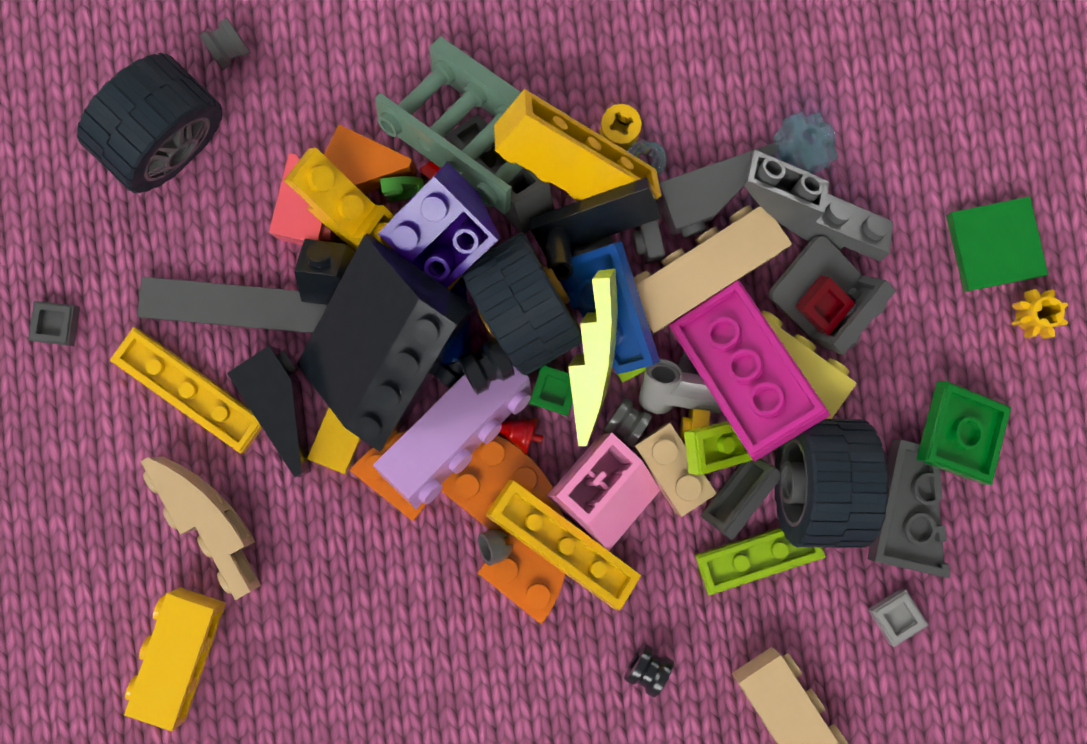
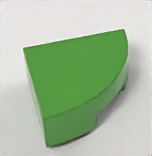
M399 176L380 179L382 193L387 201L393 203L411 199L425 185V181L419 177Z

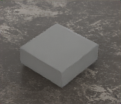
M900 588L867 609L892 647L897 646L929 626L907 590Z

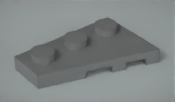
M892 439L887 463L889 483L885 521L882 524L880 534L870 545L867 559L950 578L949 564L944 562L943 542L947 541L946 527L941 525L939 501L943 498L940 469L916 460L920 444Z

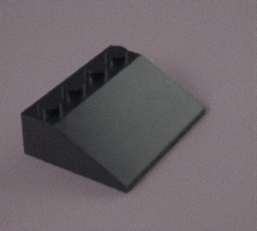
M367 233L362 238L296 365L343 426L380 452L401 430L475 307Z

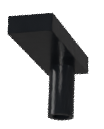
M645 177L530 218V230L546 256L548 269L551 268L558 281L568 279L573 274L572 248L660 219L662 215L649 180Z

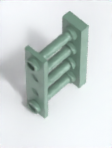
M440 36L430 45L431 73L398 105L382 93L375 97L378 124L389 136L399 137L440 168L448 162L479 193L484 205L488 207L494 206L503 214H506L510 210L512 187L508 184L524 167L517 163L513 164L506 161L493 174L476 162V160L495 141L494 124L521 92ZM443 84L450 85L463 95L430 128L412 116ZM474 107H482L493 115L494 118L462 151L444 139Z

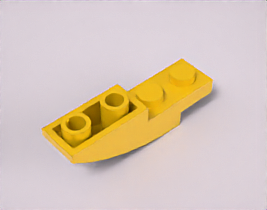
M308 148L284 179L309 204L307 210L355 250H357L364 235L368 233L396 252L378 235L380 230L394 215L384 205H375L317 148Z

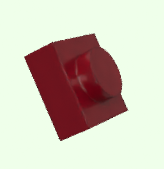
M820 275L796 304L795 308L820 333L830 335L856 303L830 277Z

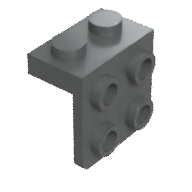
M815 236L770 289L769 299L816 346L844 355L848 349L852 348L859 341L861 333L870 322L884 311L888 300L896 290L887 280L862 275L827 237ZM820 275L830 277L856 303L830 335L820 333L795 308L796 304Z

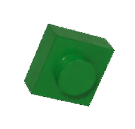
M544 365L540 369L529 404L568 416L573 403L569 373Z

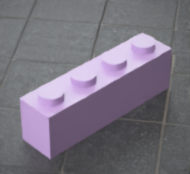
M513 363L511 365L515 372L514 376L504 381L499 379L491 381L489 389L478 395L464 375L373 464L379 474L415 509L422 503L428 504L433 501L443 488L442 483L453 472L455 474L461 472L470 463L474 450L482 442L485 444L491 442L502 428L501 423L511 413L518 414L528 404L531 398L530 394L532 393L529 377L522 375Z

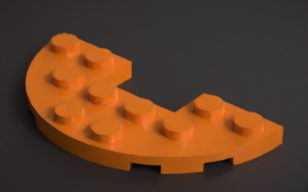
M406 430L396 434L380 452L375 448L370 449L349 471L410 520L414 521L427 504L422 503L415 509L373 466L408 431ZM497 435L491 442L487 444L482 442L474 450L470 463L457 474L453 472L442 483L443 488L441 492L489 530L500 529L509 534V537L504 539L506 545H513L508 558L490 566L485 562L477 573L542 625L559 596L565 573L485 515L508 480L517 482L562 517H564V514L547 497L553 486L534 460L528 455H524L510 441Z

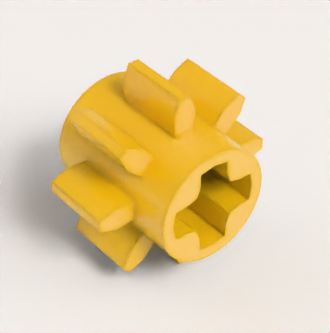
M1037 289L1024 292L1026 301L1012 304V307L1016 310V319L1012 322V325H1019L1024 329V338L1026 339L1036 337L1038 334L1043 339L1055 337L1053 327L1068 324V321L1064 319L1065 308L1068 306V303H1062L1055 298V290L1053 289L1045 291L1041 295ZM1038 311H1041V312H1042V316H1041V317H1038V315H1037V312H1038Z

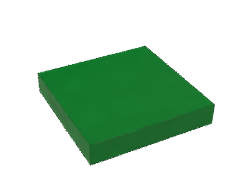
M1030 196L955 211L946 215L963 293L1048 275Z
M937 381L916 460L982 485H992L1011 407L948 381Z

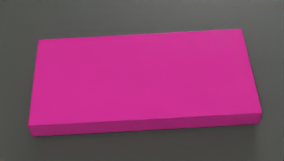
M739 279L668 324L754 462L830 416L829 411Z

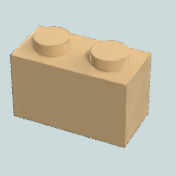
M671 423L661 425L632 446L677 515L683 517L717 494L704 474H689L686 446Z

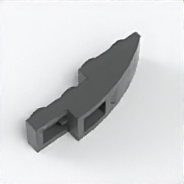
M755 149L751 153L744 186L754 200L781 225L808 242L815 236H825L839 251L846 247L880 262L890 253L893 221L828 194V180Z

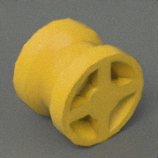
M613 105L602 116L599 134L628 151L638 140L642 125L640 115L630 105ZM619 121H620V122H623V123H625V124L628 123V125L625 126V125H623V124H620Z

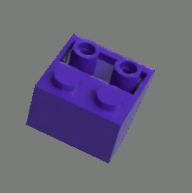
M448 162L378 233L400 256L447 288L500 238L479 193Z

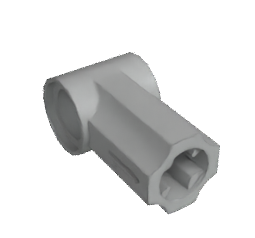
M660 359V362L655 365L646 367L638 400L639 404L648 412L665 414L670 412L673 406L706 410L712 413L721 412L719 405L700 375L682 372L677 364L666 359Z

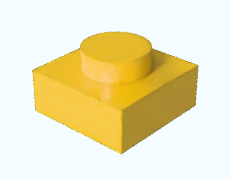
M691 409L689 410L688 417L681 418L679 437L683 442H685V431L709 425L710 411Z

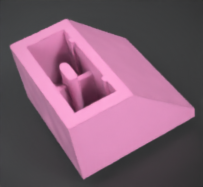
M613 433L598 436L549 492L547 497L593 540L609 551L658 494L660 488L644 462Z

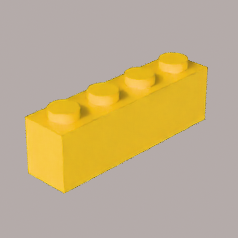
M526 89L519 94L494 124L495 151L509 163L519 164L533 172L541 181L552 183L565 190L577 201L645 177L648 178L656 199L661 196L657 170Z

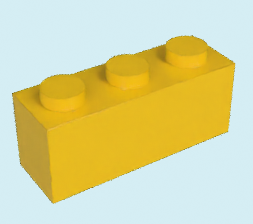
M182 587L161 596L153 612V619L157 620L153 633L145 639L139 652V659L143 660L139 673L131 679L125 692V699L129 700L124 716L171 732L186 721L226 602Z

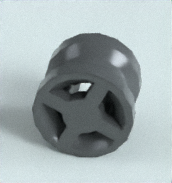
M227 17L219 22V27L214 31L205 30L199 34L207 49L223 70L231 66V61L235 57H245L251 53Z
M625 397L606 423L603 431L607 434H616L631 449L649 424L653 415L647 411H638L633 407L632 401Z

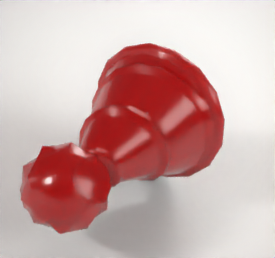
M538 417L521 420L512 419L501 423L502 428L499 433L518 447L524 455L529 453L533 441L542 444L544 436L536 434L539 422Z

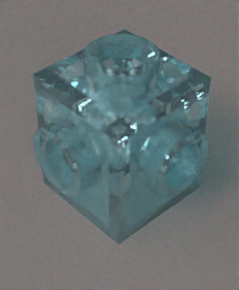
M799 112L784 119L781 122V128L773 137V143L776 142L779 149L774 155L776 159L811 174L828 168L838 158L834 147L836 139L833 128L828 122H824L820 112L807 117L805 112Z

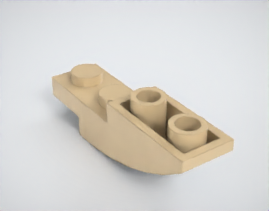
M163 456L147 457L140 461L146 471L143 473V477L147 486L153 493H158L165 506L163 514L167 523L173 529H177L180 535L195 530L198 531V544L207 557L213 558L219 569L217 573L218 581L224 591L228 594L232 593L234 599L237 600L260 587L261 584L242 551L256 541L231 505L203 479L174 461Z

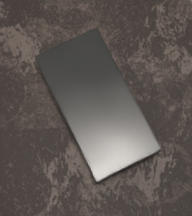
M758 459L755 462L752 460L741 463L700 517L730 540H733L778 483L781 472L762 459Z

